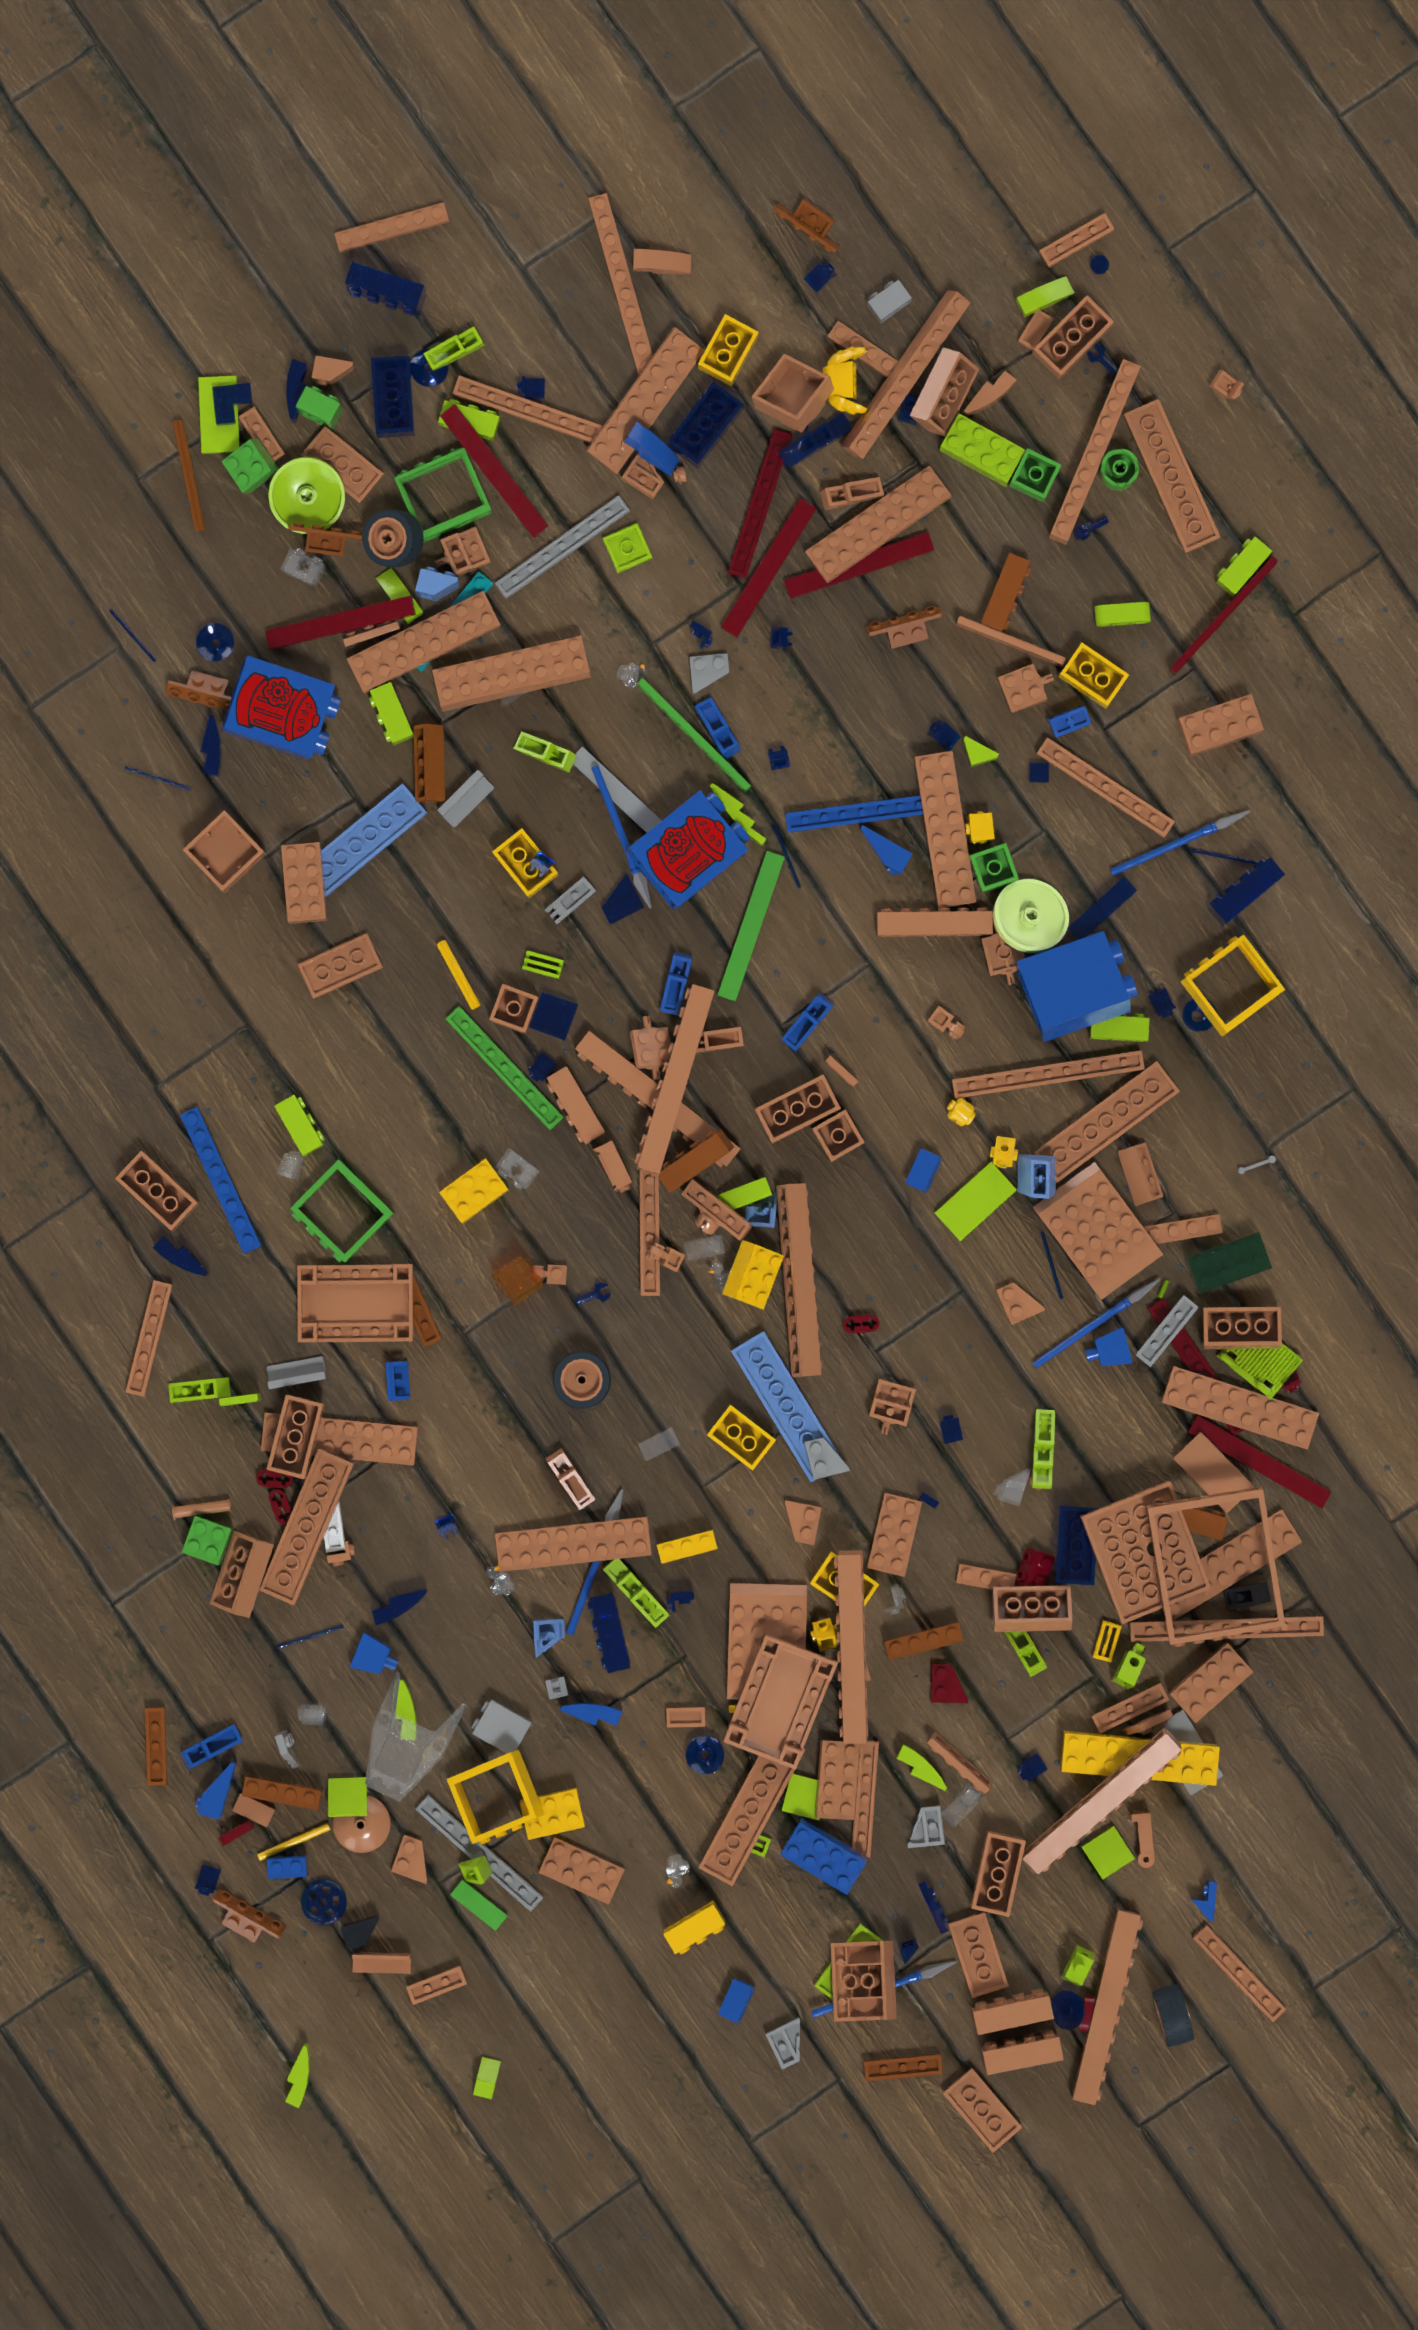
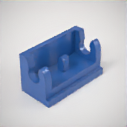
M1079 705L1047 718V722L1052 729L1051 732L1056 738L1092 724L1084 705Z
M921 1148L905 1184L927 1194L942 1158Z
M408 1361L386 1362L388 1401L410 1400Z
M734 1978L718 2015L735 2023H740L756 1987Z

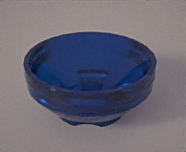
M1193 998L1185 1004L1182 1011V1019L1189 1029L1203 1032L1213 1026ZM1206 999L1217 1013L1214 1004L1210 1000ZM1197 1011L1201 1014L1202 1019L1200 1022H1195L1192 1019L1193 1012Z

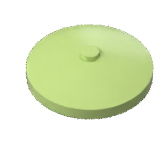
M1022 879L1009 884L999 894L993 907V921L1001 938L1014 949L1025 953H1042L1055 947L1064 937L1069 924V912L1063 897L1052 886L1035 879Z

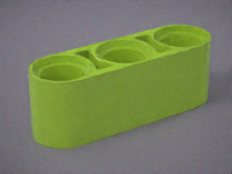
M1149 602L1109 604L1094 607L1097 627L1151 622Z

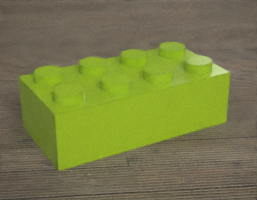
M958 414L939 451L1006 487L1026 450L967 417Z

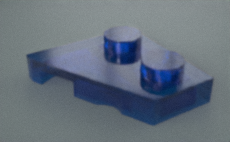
M625 875L601 908L609 924L612 925L643 909L644 906L628 875Z

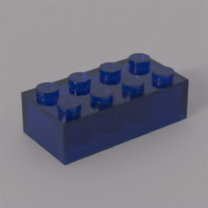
M355 262L351 263L345 280L347 292H350L349 295L355 298H360L361 296L368 298L367 301L374 304L379 302L386 304L385 307L392 310L397 308L404 310L403 312L410 316L420 315L427 295L425 285Z
M409 355L371 358L377 438L416 436L411 360Z
M713 381L667 441V446L698 469L742 412L744 404Z
M1271 857L1267 860L1262 858L1253 866L1255 869L1253 872L1248 870L1239 878V884L1234 882L1224 891L1226 894L1223 897L1219 894L1209 903L1211 907L1208 911L1222 927L1285 875Z
M1058 1505L1055 1583L1095 1584L1096 1557L1080 1516L1099 1508Z
M614 1591L591 1596L587 1604L589 1612L594 1613L595 1619L592 1620L594 1632L599 1634L596 1642L598 1650L603 1651L604 1657L601 1658L603 1670L607 1669L608 1673H613L631 1668Z

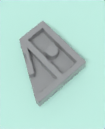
M728 653L689 657L693 694H697L700 690L729 674Z
M824 1438L804 1442L814 1480L850 1471L849 1467Z
M941 1805L921 1807L908 1843V1848L945 1845Z
M799 2017L765 2033L782 2069L800 2061Z

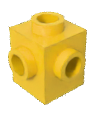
M997 1136L996 1144L991 1146L990 1157L993 1158V1165L1007 1168L1012 1167L1013 1161H1017L1018 1149H1015V1138Z
M831 1618L812 1623L814 1631H810L813 1643H818L820 1652L839 1647L836 1639L838 1628L836 1624L832 1625Z

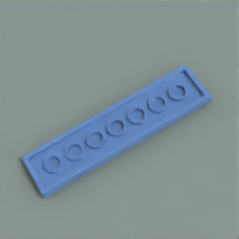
M403 783L322 850L326 897L428 814L419 802H415L414 796Z
M763 1331L731 1352L810 1482H813L815 1480L813 1479L804 1442L824 1438L837 1454L838 1452Z

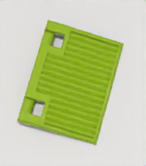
M1283 1343L1281 1349H1222L1217 1355L1221 1361L1223 1360L1231 1369L1257 1390L1259 1389L1270 1400L1303 1361L1302 1358ZM1229 1351L1237 1356L1235 1360L1227 1355ZM1266 1380L1274 1385L1271 1389L1264 1384Z

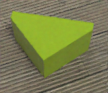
M965 736L963 744L970 767L991 762L998 758L999 754Z
M485 1855L458 1864L466 1882L482 1885L492 1874Z
M482 2057L473 2095L492 2099L501 2061Z

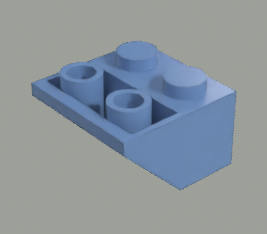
M431 567L421 568L415 589L417 597L438 601L460 587L459 579L455 577L456 574L451 572L442 574L438 573L437 569Z
M1018 1154L1017 1192L1032 1198L1050 1199L1055 1195L1056 1156Z

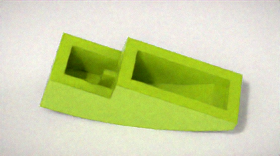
M1065 276L1017 297L1016 303L1025 318L1039 310L1042 311L1075 294Z
M473 326L460 335L449 338L423 354L434 371L485 346Z
M392 568L376 578L390 600L412 596ZM414 598L416 615L404 618L407 624L423 614L422 609Z
M522 731L513 748L568 773L577 755L569 750Z
M766 1177L717 1195V1197L735 1210L770 1197L772 1193Z
M1027 1631L1004 1632L1030 1677L1047 1668Z
M400 1679L395 1719H402L400 1739L416 1741L417 1715L414 1701L405 1679Z
M902 1744L896 1758L912 1766L910 1774L946 1791L947 1787L934 1767L915 1750Z
M307 2043L303 2045L287 2079L293 2086L285 2102L297 2108L301 2106L309 2082L310 2051L309 2044Z

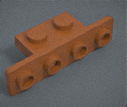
M807 199L802 200L795 213L780 203L774 206L773 209L776 211L777 216L792 222L791 225L795 229L806 232L809 239L820 242L826 251L835 253L841 248L826 237L836 220Z
M293 523V526L288 528V530L307 533L305 552L343 557L345 538L363 540L362 532L350 530V534L342 533L343 529L331 528V531H324L322 526L312 525V529L304 528L305 524Z
M931 606L927 607L924 611H912L902 617L894 616L887 621L872 622L869 626H866V631L869 636L887 632L891 649L928 639L925 621L940 618L943 615L939 607Z
M191 671L186 685L170 680L167 682L166 694L174 698H181L226 711L231 700L230 696L225 695L229 681L226 679Z
M221 1888L212 1900L228 1910L222 1925L254 1943L262 1930L279 1939L286 1928V1925L280 1921L273 1919Z

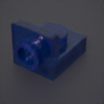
M823 261L818 263L804 280L818 293L837 274L830 263Z
M522 376V380L518 381V393H521L522 398L545 399V379Z
M909 394V396L905 397L898 421L916 426L917 421L910 414L919 396Z
M693 620L689 629L692 630L691 634L698 639L704 638L699 646V649L703 651L705 647L709 648L713 642V632Z
M941 720L934 722L927 733L929 737L934 738L947 751H950L961 738L953 728Z
M1166 988L1148 996L1157 1017L1162 1015L1165 1018L1174 1014L1172 1010L1176 1009L1175 1004L1173 1005Z
M542 1053L533 1065L528 1068L531 1072L529 1076L536 1082L539 1080L544 1082L558 1065L546 1054Z
M954 1415L942 1417L943 1421H940L939 1424L944 1444L963 1440L959 1417L954 1418Z
M694 1591L670 1593L671 1597H667L668 1609L672 1608V1613L676 1612L675 1601H679V1604L691 1603L690 1600H694Z
M1035 1753L1018 1764L1020 1770L1017 1772L1023 1781L1027 1779L1030 1783L1032 1779L1048 1770L1038 1753Z
M205 1864L202 1865L197 1884L195 1885L198 1893L209 1896L210 1893L213 1894L215 1892L221 1869Z

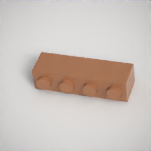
M567 1066L547 1077L549 1082L546 1085L551 1093L555 1092L558 1096V1099L555 1101L560 1109L565 1108L568 1113L565 1118L570 1126L575 1125L578 1131L575 1135L580 1143L584 1141L587 1145L606 1134Z

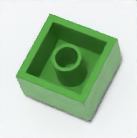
M314 386L311 388L305 387L296 405L300 415L322 426H326L331 431L334 430L343 413L338 398L332 395L327 397L322 394L320 389Z
M249 439L221 461L242 493L253 492L278 470V467L259 439Z
M1027 448L1009 487L1044 503L1061 468V464Z
M1006 843L969 856L981 894L1019 880Z
M197 1515L192 1522L182 1553L215 1565H220L233 1528Z

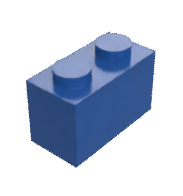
M308 1855L269 1857L267 1859L268 1879L307 1877L309 1874Z

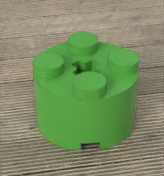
M1126 449L1112 450L1103 458L1099 469V476L1103 484L1109 489L1123 491L1135 482L1139 473V464L1137 457L1131 451ZM1122 467V472H1116L1117 468Z

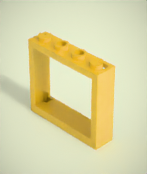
M1242 935L1240 938L1235 936L1227 942L1229 946L1225 949L1222 946L1213 952V958L1209 960L1206 957L1198 963L1200 966L1198 969L1194 970L1191 968L1183 974L1185 978L1181 981L1182 985L1222 1037L1285 990L1245 935ZM1238 946L1271 991L1225 1025L1192 980Z
M519 1749L447 1779L472 1844L477 1842L480 1845L490 1842V1837L494 1835L497 1839L507 1835L506 1830L512 1829V1832L523 1828V1823L528 1822V1825L539 1821L538 1817L545 1815ZM509 1762L529 1815L481 1834L461 1782Z

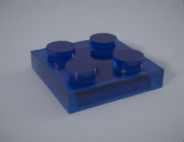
M542 992L529 1028L566 1041L578 1004Z

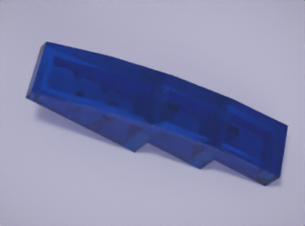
M842 412L829 422H825L812 432H808L778 452L787 468L790 469L850 432L853 427Z
M1124 876L1067 929L1077 940L1087 937L1137 891L1136 888Z

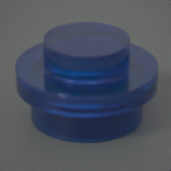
M1096 255L1090 262V268L1095 274H1104L1109 268V261L1103 255Z

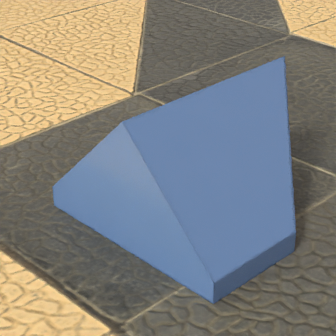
M777 1191L770 1197L764 1198L751 1206H746L745 1219L755 1227L774 1229Z
M564 1619L533 1621L535 1655L537 1658L559 1640L565 1638Z

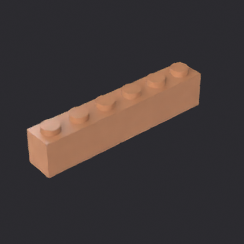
M905 908L900 909V912H892V909H881V912H877V937L993 935V911H988V908H977V911H969V908H958L955 912H950V908H939L938 912H931L930 908H921L919 912H912L911 909Z

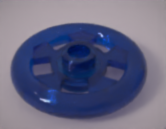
M318 1879L311 1882L304 1889L301 1896V1908L304 1915L311 1922L318 1925L335 1923L343 1916L347 1907V1897L343 1888L330 1879ZM322 1887L331 1888L330 1894L322 1892ZM312 1892L318 1894L315 1897L314 1901L309 1899V1896ZM334 1896L339 1897V1905H333ZM326 1899L327 1905L322 1906L320 1900ZM313 1906L320 1911L317 1915L313 1914L310 1910ZM332 1909L334 1914L326 1917L324 1912Z

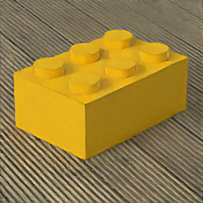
M725 314L698 363V369L732 387L759 337V332Z
M1081 643L1060 673L1059 678L1107 709L1129 674Z
M522 828L492 851L493 855L528 899L558 876V872Z
M485 1158L439 1193L460 1222L464 1224L508 1192L509 1189Z
M742 1240L722 1294L764 1310L784 1256Z
M729 1405L707 1434L708 1437L752 1471L776 1441V1439L732 1405Z
M830 1551L809 1583L836 1601L839 1587H835V1575H838V1568H835L834 1559L838 1555ZM864 1574V1607L879 1586L878 1582Z
M577 1787L538 1796L545 1815L538 1817L539 1821L528 1825V1822L524 1823L528 1840L585 1827ZM524 1799L520 1800L523 1817L529 1815Z
M713 1900L664 1929L663 1935L674 1954L679 1952L681 1955L690 1950V1945L695 1942L698 1945L707 1940L706 1937L710 1933L715 1935L724 1929L725 1919Z

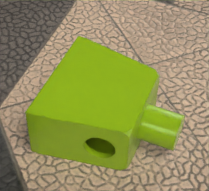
M1135 1643L1132 1651L1125 1652L1111 1681L1127 1689L1134 1687L1146 1661V1658L1142 1657L1146 1647ZM1130 1660L1134 1662V1667L1130 1664Z
M1076 1944L1061 1978L1074 1985L1082 1986L1094 1962V1953Z

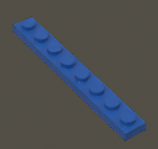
M920 796L785 813L787 832L789 833L923 815Z
M196 1107L180 1114L243 1253L246 1254L261 1247L258 1236L199 1108Z

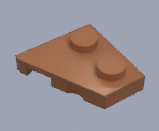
M638 454L621 478V480L651 499L655 498L664 485V481L657 474L654 465L638 456Z
M1014 1282L996 1290L1011 1325L1045 1311L1041 1304Z
M785 1500L795 1542L814 1545L822 1507Z
M1171 1710L1161 1711L1138 1721L1139 1723L1126 1726L1122 1730L1125 1736L1139 1732L1144 1735L1153 1731L1152 1727L1155 1725L1160 1727L1167 1724V1719L1173 1717Z
M404 1834L391 1872L426 1884L427 1875L423 1841Z

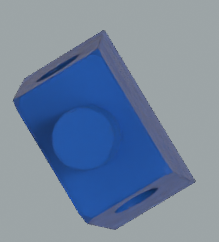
M1119 1328L1095 1339V1348L1085 1350L1087 1361L1098 1359L1100 1366L1133 1363L1124 1328Z
M364 1632L350 1667L381 1674L384 1667L395 1671L399 1660L389 1656L391 1647Z

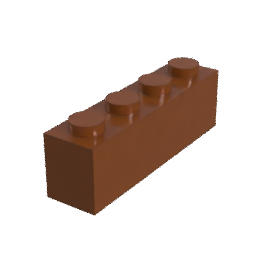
M1009 553L981 621L982 625L1000 632L1003 630L1007 631L1011 621L1007 618L1010 612L1014 614L1018 604L1014 601L1016 596H1021L1025 585L1022 582L1024 577H1029L1032 569L1029 567L1031 561Z
M426 723L413 726L415 802H444L445 753L443 725Z
M714 1129L704 1136L705 1140L702 1142L697 1140L689 1146L691 1148L685 1153L683 1150L675 1156L676 1160L671 1163L668 1160L662 1164L658 1177L670 1193L734 1148L722 1129L716 1132Z
M1204 1507L1182 1510L1190 1532L1222 1541L1228 1518L1224 1517V1513L1213 1510L1211 1514L1205 1512L1206 1508Z
M957 1621L883 1641L888 1660H893L963 1642L964 1639L960 1624Z
M247 1775L244 1781L242 1796L319 1810L323 1789Z

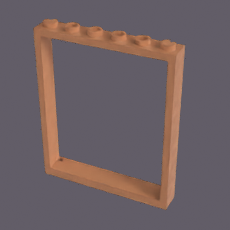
M1262 1487L1146 1505L1170 1645L1174 1644V1647H1181L1186 1642L1192 1641L1193 1644L1205 1642L1204 1639L1210 1638L1213 1641L1224 1639L1223 1636L1231 1635L1233 1638L1241 1637L1246 1632L1259 1634L1265 1629L1278 1631L1281 1630V1627L1285 1626ZM1258 1498L1278 1620L1175 1636L1155 1515Z

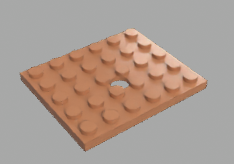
M1166 1481L1080 1516L1121 1624L1163 1608L1155 1556H1151L1147 1552V1546L1152 1542L1146 1505L1178 1500L1171 1481ZM1182 1510L1156 1514L1155 1520L1159 1543L1161 1544V1556L1169 1605L1211 1589Z

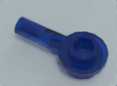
M1105 516L1094 523L1086 522L1079 525L1073 531L1075 539L1086 540L1091 535V531L1108 524V518Z

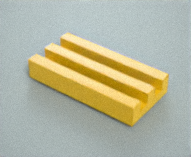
M1102 1621L1093 1658L1112 1662L1121 1625ZM1107 1625L1109 1626L1100 1656L1098 1655V1651L1100 1648L1105 1627ZM1114 1627L1116 1628V1631L1109 1652V1656L1107 1658L1105 1657V1654L1112 1633V1629Z

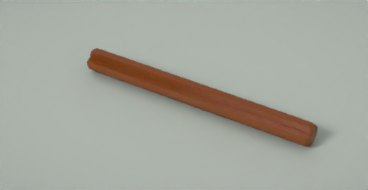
M182 420L173 421V427L194 529L199 532L205 530L184 423Z

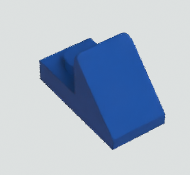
M1207 1880V1885L1204 1884L1203 1896H1206V1899H1190L1209 1921L1214 1922L1217 1882Z

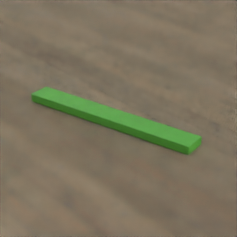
M643 678L638 682V687L744 792L751 788V785Z
M769 851L766 852L717 996L736 1002L785 859L784 856Z
M460 1006L445 1018L549 1130L564 1118Z

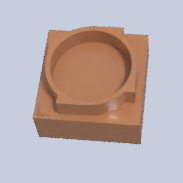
M783 354L753 394L752 400L756 410L802 433L809 422L825 406V401L833 392L834 387L829 376Z
M225 810L183 849L224 894L266 855Z

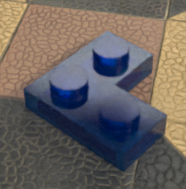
M251 383L212 387L216 425L236 424L234 405L253 403Z
M925 1881L918 1884L940 1933L947 1932L945 1924L948 1923V1920L939 1901L934 1902L936 1894L933 1888H928Z

